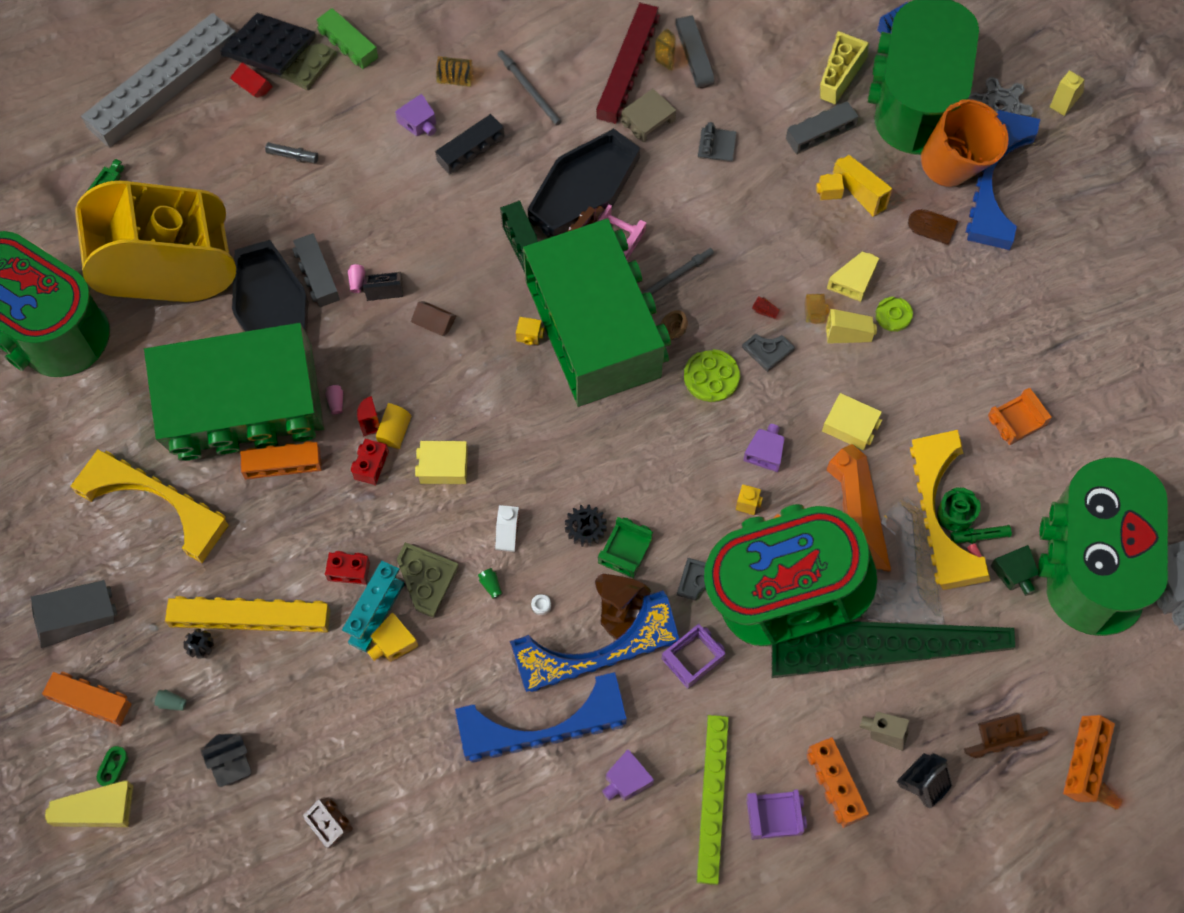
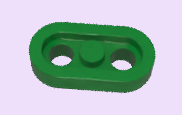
M114 746L107 751L96 775L97 782L104 787L118 783L128 761V753L122 747ZM121 755V759L115 761L116 756ZM112 775L111 780L106 781V777Z

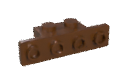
M1016 712L978 723L982 744L964 748V752L972 758H981L985 756V753L1001 752L1005 747H1019L1026 741H1040L1049 733L1048 730L1042 727L1024 731L1020 714Z

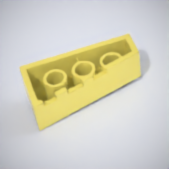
M839 31L837 32L836 40L828 59V65L820 84V99L836 105L867 59L869 42Z

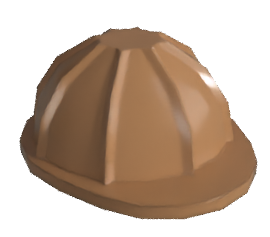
M675 310L668 313L660 324L666 326L670 340L680 338L686 333L688 321L684 312Z

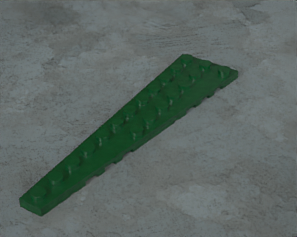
M851 621L771 645V678L1014 650L1015 630L1008 627Z

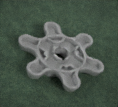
M990 77L986 80L987 93H971L968 98L980 101L996 112L999 110L996 104L1000 103L1004 105V108L1000 109L1001 111L1028 117L1033 113V108L1030 105L1022 104L1019 101L1018 97L1025 90L1024 86L1020 83H1015L1011 88L1004 89L999 85V81L996 78Z

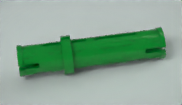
M1010 525L976 530L968 528L967 531L952 532L950 537L951 541L955 544L965 542L973 544L981 540L1011 537L1012 530Z

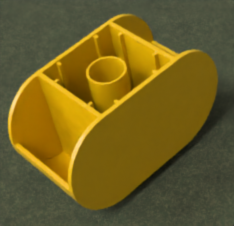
M110 181L91 188L77 202L75 215L83 277L86 283L99 293L116 297L193 302L221 293L230 286L236 276V264L233 257L229 254L224 227L226 219L225 205L214 193L199 189L131 181Z

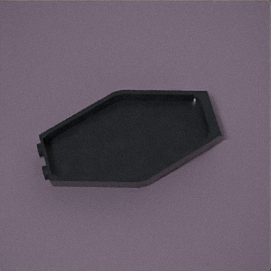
M613 128L561 155L555 160L527 209L529 222L534 226L537 225L545 235L554 237L568 232L569 227L575 224L580 214L589 207L595 210L598 206H601L604 210L608 205L613 207L640 159V147Z
M271 240L236 249L234 253L236 276L233 280L232 311L243 332L301 323L307 334L308 299L304 287Z

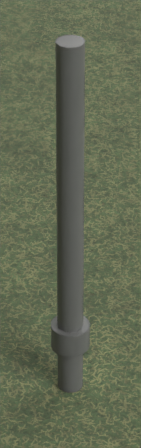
M500 50L498 56L504 62V66L511 70L556 126L559 125L561 120L516 67L513 59L509 58L503 50Z
M709 248L701 254H696L691 258V261L643 291L642 294L650 292L652 295L693 267L703 264L705 259L714 254L713 249Z

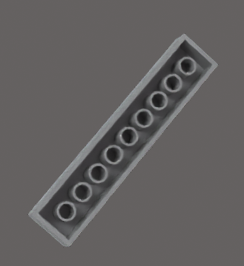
M214 13L210 14L85 112L81 117L86 127L110 148L221 60L224 56L221 55L220 49L236 32Z

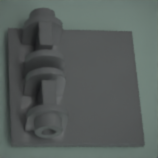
M708 122L705 128L702 127L698 157L733 161L736 131L716 129L713 122Z

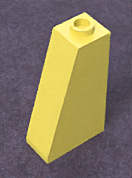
M122 781L50 801L49 808L45 812V819L53 827H128L133 785L128 781Z

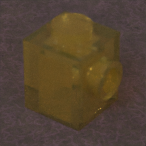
M806 294L804 301L806 323L818 324L824 322L825 316L829 315V305L825 304V294Z

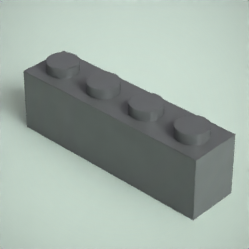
M848 101L837 104L832 109L824 110L819 115L812 118L809 117L797 125L790 126L787 129L786 140L797 155L855 128L859 116Z
M314 233L293 240L295 248H292L295 257L301 260L298 265L301 272H305L307 275L304 277L307 287H311L313 290L310 292L313 302L317 301L320 308L339 301L337 289Z

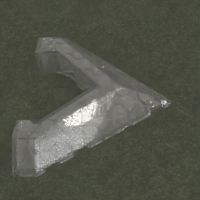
M906 496L885 513L881 522L896 535L900 580H878L874 601L869 609L859 618L892 623L945 625L923 511L920 506Z

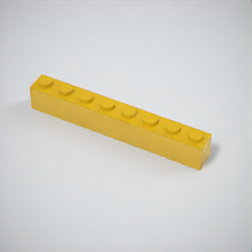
M176 596L175 598H168L165 622L169 627L328 633L330 608L323 601L306 603L302 600L286 602L276 599L274 602H267L264 599L246 601L243 598L226 600L221 597L207 600L204 597L187 599L183 596Z

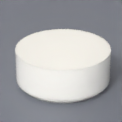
M543 594L536 595L531 602L533 612L537 615L547 614L551 609L549 597Z

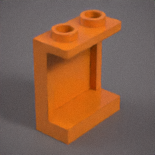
M1030 387L1023 390L1021 396L998 408L996 406L992 407L988 414L991 424L997 427L1000 431V436L1009 445L1047 426L1052 418Z

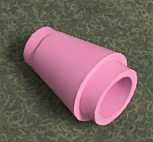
M350 265V269H348L349 287L352 293L361 292L366 274L364 267L361 265Z
M339 385L326 388L325 396L331 414H341L343 412L344 391L341 390Z

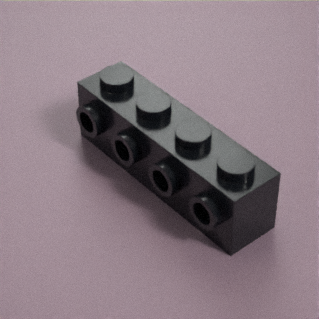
M489 114L435 151L437 162L449 175L460 170L463 165L473 161L476 156L486 152L491 146L503 140L505 137L503 125L492 114Z

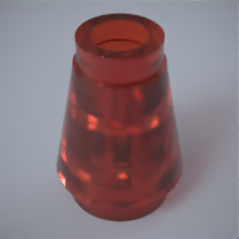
M758 296L751 308L755 311L754 313L773 319L777 317L780 311L764 296L763 298Z

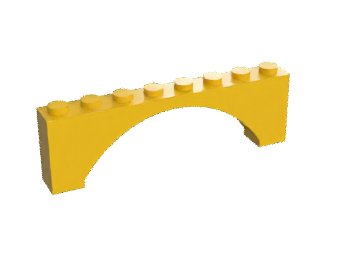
M953 430L913 439V447H910L912 458L916 459V464L913 465L915 476L919 475L920 482H917L919 494L922 493L923 500H920L922 511H926L927 518H924L925 528L930 530V536H927L929 547H933L934 554L931 555L933 566H937L938 573H934L936 584H940L943 590L991 581L985 557H977L952 542L941 529L936 516V493L941 478L950 464L959 455L964 454L959 431Z
M97 449L70 487L73 491L90 502L104 494L122 490L146 491L162 497L177 510L184 531L183 551L187 556L203 563L229 526L225 520L226 517L218 511L215 513L210 511V508L202 502L197 504L187 494L181 495L177 493L178 490L171 485L164 486L158 478L146 476L143 470L139 468L133 469L125 460L121 459L119 461L115 459L112 453L108 451L102 452Z

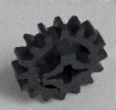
M589 504L585 509L583 505H580V510L573 508V514L568 513V519L565 520V525L567 526L565 527V533H569L568 539L574 538V544L581 542V547L585 543H588L589 547H591L592 541L598 544V537L604 538L603 532L607 531V526H605L607 520L603 518V512L597 513L598 508L595 507L592 510ZM595 519L598 521L599 527L594 523ZM573 524L577 527V532L574 531Z

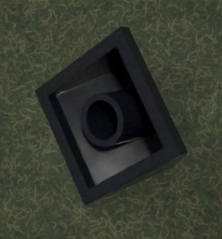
M401 272L365 275L363 288L367 301L403 297Z

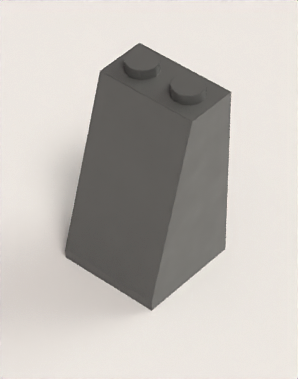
M105 580L31 596L32 614L41 648L114 623V616L117 615L115 604L110 602L112 592L110 586L106 587Z

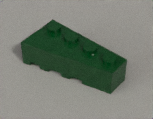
M519 200L500 207L502 228L525 273L523 247L536 243L538 240Z

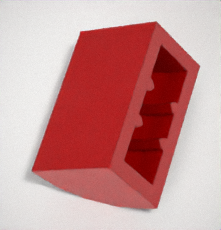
M242 62L230 77L232 81L256 98L266 95L273 88L266 79Z
M372 396L365 398L357 409V418L363 437L377 433L380 425Z

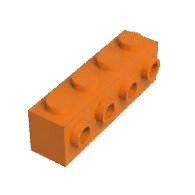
M1101 715L1082 716L1065 782L1064 795L1077 802H1097L1115 723Z
M833 737L809 746L808 753L806 754L811 766H815L817 781L820 785L823 784L826 790L824 795L829 804L832 803L835 809L833 814L837 823H841L844 828L865 819L869 813Z

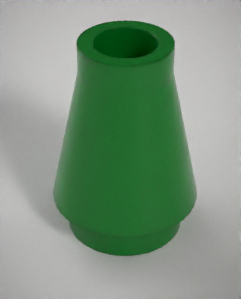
M489 568L478 575V581L491 595L492 599L503 594L496 571Z

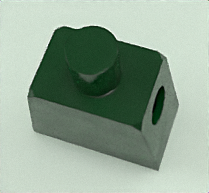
M1028 545L995 558L990 565L1009 590L1020 587L1025 596L1036 591L1032 582L1038 577L1039 572Z

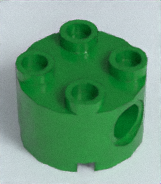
M959 487L953 488L944 494L937 509L939 524L953 532L967 531L968 528L973 526L980 513L979 499L977 500L971 490Z

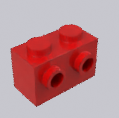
M364 439L363 444H360L358 447L357 460L353 461L351 465L354 480L376 486L389 453L387 444Z
M343 551L329 552L325 576L328 581L367 585L370 560L363 553H354L352 555L346 554Z

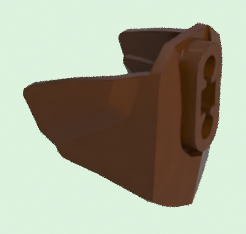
M603 573L598 575L595 580L596 589L602 599L601 625L609 635L617 640L631 627L640 612L644 596L650 595L651 589L638 580Z

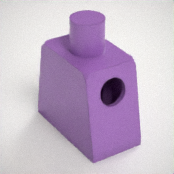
M422 94L395 111L397 122L415 136H419L424 132L428 136L435 134L437 130L434 127L436 124L435 114Z
M769 424L767 431L758 429L745 451L743 461L778 472L784 444V437L778 435L780 427L775 424Z
M628 749L607 772L606 779L610 784L602 790V793L609 801L617 794L626 801L652 786L654 779Z

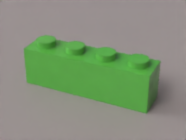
M333 8L316 19L319 33L322 36L325 35L332 45L339 47L340 51L345 56L348 55L355 65H359L364 69L378 58L376 46Z

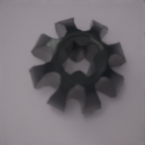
M194 629L192 634L188 632L185 636L187 640L183 642L184 649L187 650L186 654L190 657L196 656L197 659H201L204 654L207 653L209 655L212 652L210 647L214 646V640L208 631Z

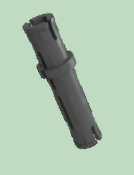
M270 142L265 146L266 153L293 158L298 162L306 161L314 164L318 162L319 154L317 152Z

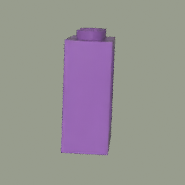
M700 624L696 625L662 653L661 659L687 689L722 662L726 654L722 644L715 642L711 638V632ZM698 636L715 658L692 676L675 657V654Z

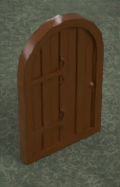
M924 209L915 210L908 218V226L912 232L949 245L958 222L952 218Z

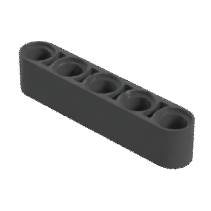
M693 15L676 18V29L695 86L702 87L714 84V75Z

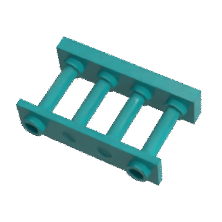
M381 560L342 628L343 632L352 635L348 641L349 645L367 653L373 642L371 635L385 621L405 585L403 581L395 578L400 570L399 568Z

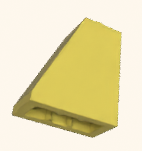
M1069 70L1060 81L1050 108L1065 116L1083 94L1085 79Z
M861 252L830 277L827 289L861 302L876 270L879 258L871 253Z
M830 309L826 324L827 343L872 342L873 336L877 334V326L873 324V317Z

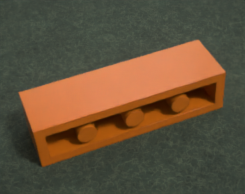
M308 441L297 445L286 444L280 447L267 446L263 449L249 448L246 451H240L241 473L245 480L322 471L321 452L317 442Z
M61 672V674L52 673L42 692V695L48 700L115 725H122L131 707V703L126 699V695L120 692L112 694L108 692L109 689L101 685L93 687L89 681L79 678L78 681L72 679L73 676L66 672Z

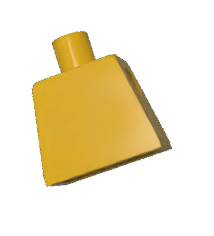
M391 613L371 635L375 646L367 653L373 661L384 655L389 662H392L417 648L418 643L397 616Z

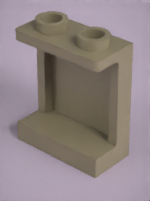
M651 89L621 112V122L624 127L629 128L634 136L642 142L647 141V135L666 121L669 124L676 121V110L654 89Z

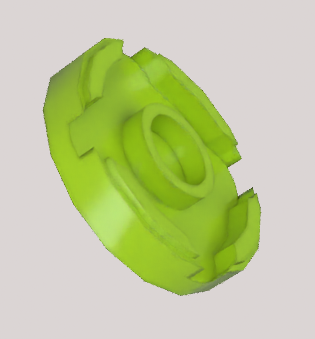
M888 297L878 304L876 320L882 328L898 332L907 328L911 323L913 310L905 299Z

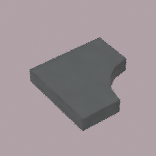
M755 334L742 344V348L767 372L795 350V347L783 335L767 339Z
M687 558L677 596L696 601L698 595L706 590L704 583L705 562Z

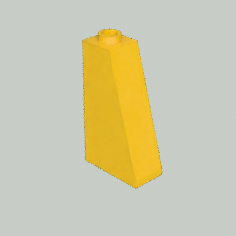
M850 155L844 158L841 157L835 162L833 174H842L843 185L872 217L887 209L892 188Z

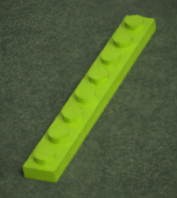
M708 715L696 882L700 884L718 885L728 733V717Z

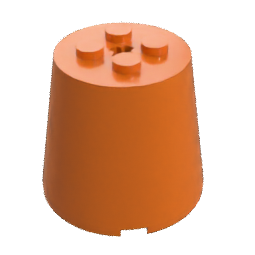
M965 99L951 104L944 111L921 153V164L928 177L939 185L954 187L962 184L1001 159L1007 150L1008 132L1005 124L1002 125L998 119L997 112L988 105L976 100ZM960 106L959 109L952 111L954 108Z

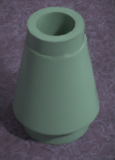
M164 689V691H158L154 705L158 706L159 709L184 711L187 699Z

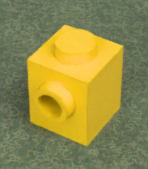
M842 174L820 175L819 183H816V193L820 195V200L842 199L844 191Z
M519 317L516 341L523 342L526 345H538L540 338L543 339L545 330L542 327L541 320Z
M742 484L736 511L754 515L756 507L760 508L763 497L760 496L761 489Z

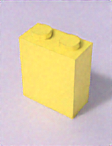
M840 393L824 423L822 432L864 450L866 445L870 446L875 435L872 434L874 429L878 430L882 423V419H879L882 412Z
M420 441V448L416 450L419 465L415 467V476L419 477L420 484H466L468 458L466 441Z

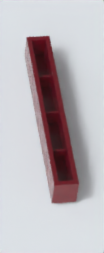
M639 2L597 105L596 119L616 124L618 118H621L624 104L627 105L629 100L628 93L634 87L635 81L633 80L639 75V65L643 64L645 59L644 53L649 50V40L654 37L655 25H658L660 22L659 7Z

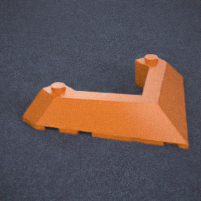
M853 444L842 448L829 461L826 471L841 482L843 511L861 527L876 569L891 572L867 456Z

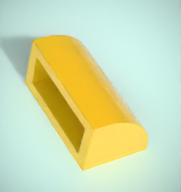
M388 403L376 433L377 442L387 444L388 447L400 449L412 417L411 414L400 406Z

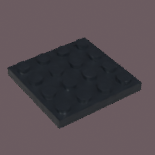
M257 12L220 51L222 56L281 76L316 38V32Z

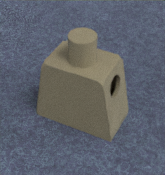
M876 712L874 719L863 716L860 728L869 730L872 740L903 751L909 734V720Z

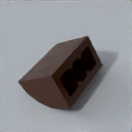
M419 301L411 322L444 336L451 329L457 315L426 301Z

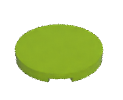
M717 349L695 353L687 361L684 369V382L688 391L696 398L706 402H719L727 399L736 391L739 385L740 372L736 364L737 362L726 352Z

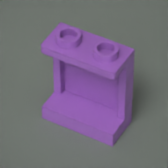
M798 789L787 793L766 795L749 793L746 800L752 840L799 836L803 834L804 829H807L806 817L802 816L801 808L804 807L803 796L799 795Z

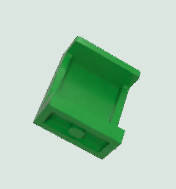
M617 517L616 525L603 551L601 550L598 555V564L634 579L653 540V532L649 527L636 525L628 518Z

